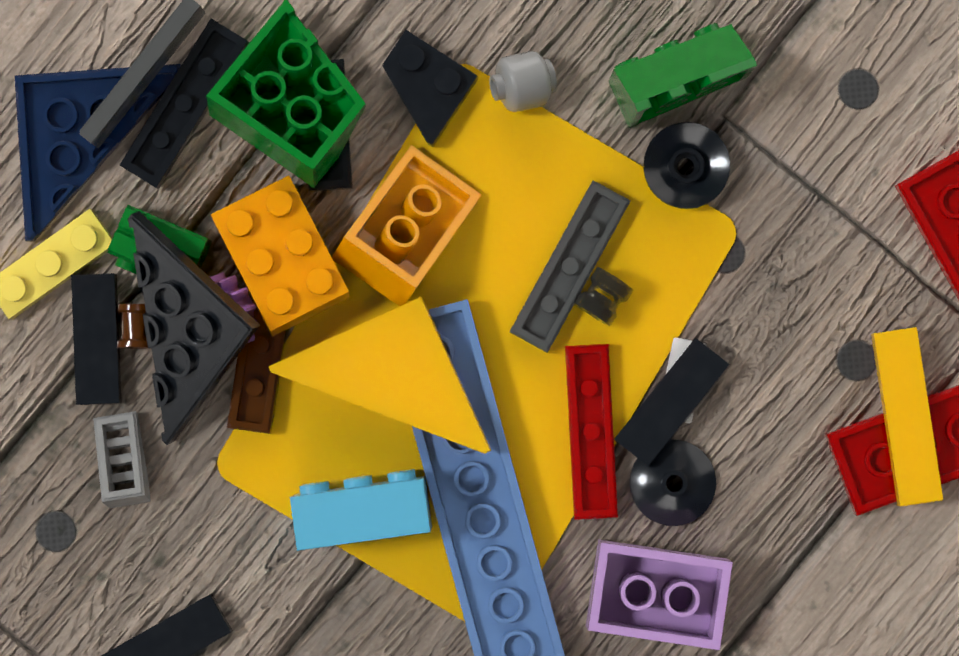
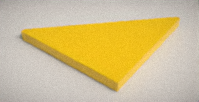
M418 297L268 366L271 373L481 453L485 454L491 451V447L423 297Z

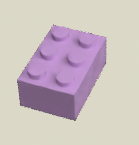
M598 539L586 627L588 631L720 650L733 562L726 558Z

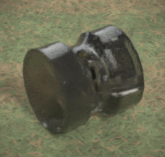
M597 267L590 277V287L587 291L579 294L574 304L596 320L610 327L617 317L616 309L620 303L626 302L634 290L614 275ZM596 289L611 297L612 299H614V301H611L601 293L597 292Z

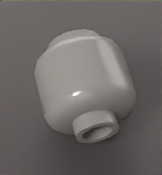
M528 51L502 57L496 64L495 75H491L489 78V85L495 101L501 100L507 110L519 112L546 105L550 100L551 93L556 91L557 80L551 61L543 59L535 51Z

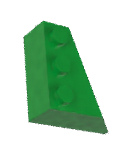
M288 0L283 1L206 95L209 115L313 188L340 156L366 107L364 100L336 63H332L319 46L318 40L311 30L307 29L297 17L295 9Z
M718 23L710 24L694 32L695 38L680 44L678 40L670 41L654 49V54L641 59L634 57L616 65L608 82L628 128L746 79L756 68L757 63L732 24L722 28L719 27Z

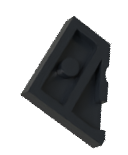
M407 30L404 31L382 64L427 144L434 147L477 82L478 76Z

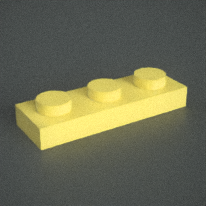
M88 209L0 272V308L8 319L13 320L69 280L71 275H76L108 252L112 236L92 209Z

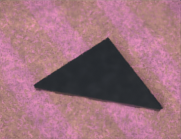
M138 211L130 215L128 222L129 227L134 230L137 252L133 253L138 287H142L146 313L143 314L147 345L148 348H152L155 373L152 374L156 404L157 408L161 407L164 432L161 433L162 441L169 445L177 439L254 335L260 324L149 219Z

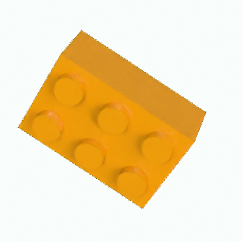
M289 175L210 214L272 337L349 298V290Z

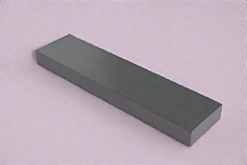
M182 0L80 129L79 134L97 148L103 144L205 15V11L194 0Z
M592 180L512 326L510 333L548 353L627 209L630 200Z

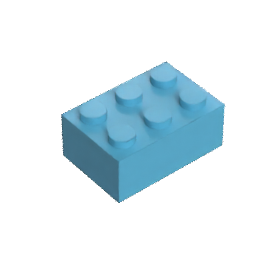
M415 469L390 472L387 474L388 481L373 483L372 475L346 478V480H343L344 487L330 489L329 481L299 486L300 493L290 497L297 551L431 532L432 521L425 476L416 477Z

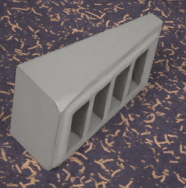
M133 411L93 418L102 503L108 508H117L150 502L149 480L138 413ZM129 429V436L107 439L106 432ZM129 446L131 448V453L110 456L109 450ZM132 464L133 471L113 474L112 467ZM134 482L135 488L115 489V485Z

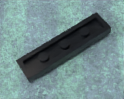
M211 18L126 153L120 166L159 190L208 111L206 95L247 47L249 42Z

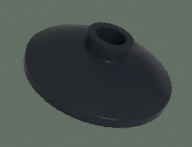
M693 122L676 123L661 130L649 143L643 161L644 176L653 194L667 205L680 209L698 208L714 200L724 189L730 174V157L722 139L710 128ZM686 159L692 163L693 171L691 174L683 175L678 171L677 165L680 160Z
M672 439L650 467L646 466L638 458L636 459L630 474V491L634 503L647 518L666 526H680L698 519L709 508L716 491V475L711 461L701 449L689 442ZM671 475H678L682 479V487L678 491L672 492L666 486V481Z

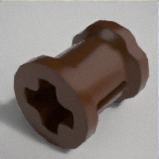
M118 304V311L122 313V339L117 341V348L152 349L148 348L143 319V314L146 313L145 304Z

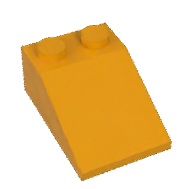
M411 145L343 237L332 259L389 300L401 306L411 297L477 203L481 194Z

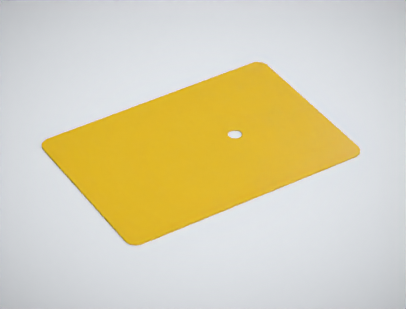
M460 64L478 76V80L434 147L427 144L415 123L371 199L411 145L481 194L477 203L406 303L418 297H423L429 310L468 299L542 570L574 516L565 346L609 344L613 435L615 438L633 416L670 353L673 339L680 336L736 239V228L728 216L708 204L693 209H680L662 202L650 190L644 176L643 166L545 108L537 107L519 112L507 110L501 100H494L489 85L490 76L471 65ZM592 180L627 198L630 200V203L548 353L513 335L510 333V330ZM334 261L349 290V298L295 325L284 344L282 360L399 306ZM282 376L279 378L271 434L234 429L220 451L217 460L218 470L225 480L292 520L290 497L300 493L299 486H303V484L329 481V488L334 489L344 487L343 480H346V478L372 475L373 483L388 481L387 474L390 472L415 469L416 477L425 476L412 426ZM427 480L426 485L432 521L431 532L336 545L465 622Z

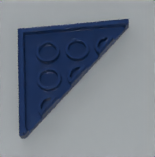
M181 64L164 65L99 148L83 138L79 131L129 67L14 75L25 241L34 242L161 98L181 67Z

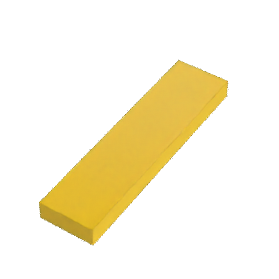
M917 327L873 333L871 337L897 506L942 501V487Z

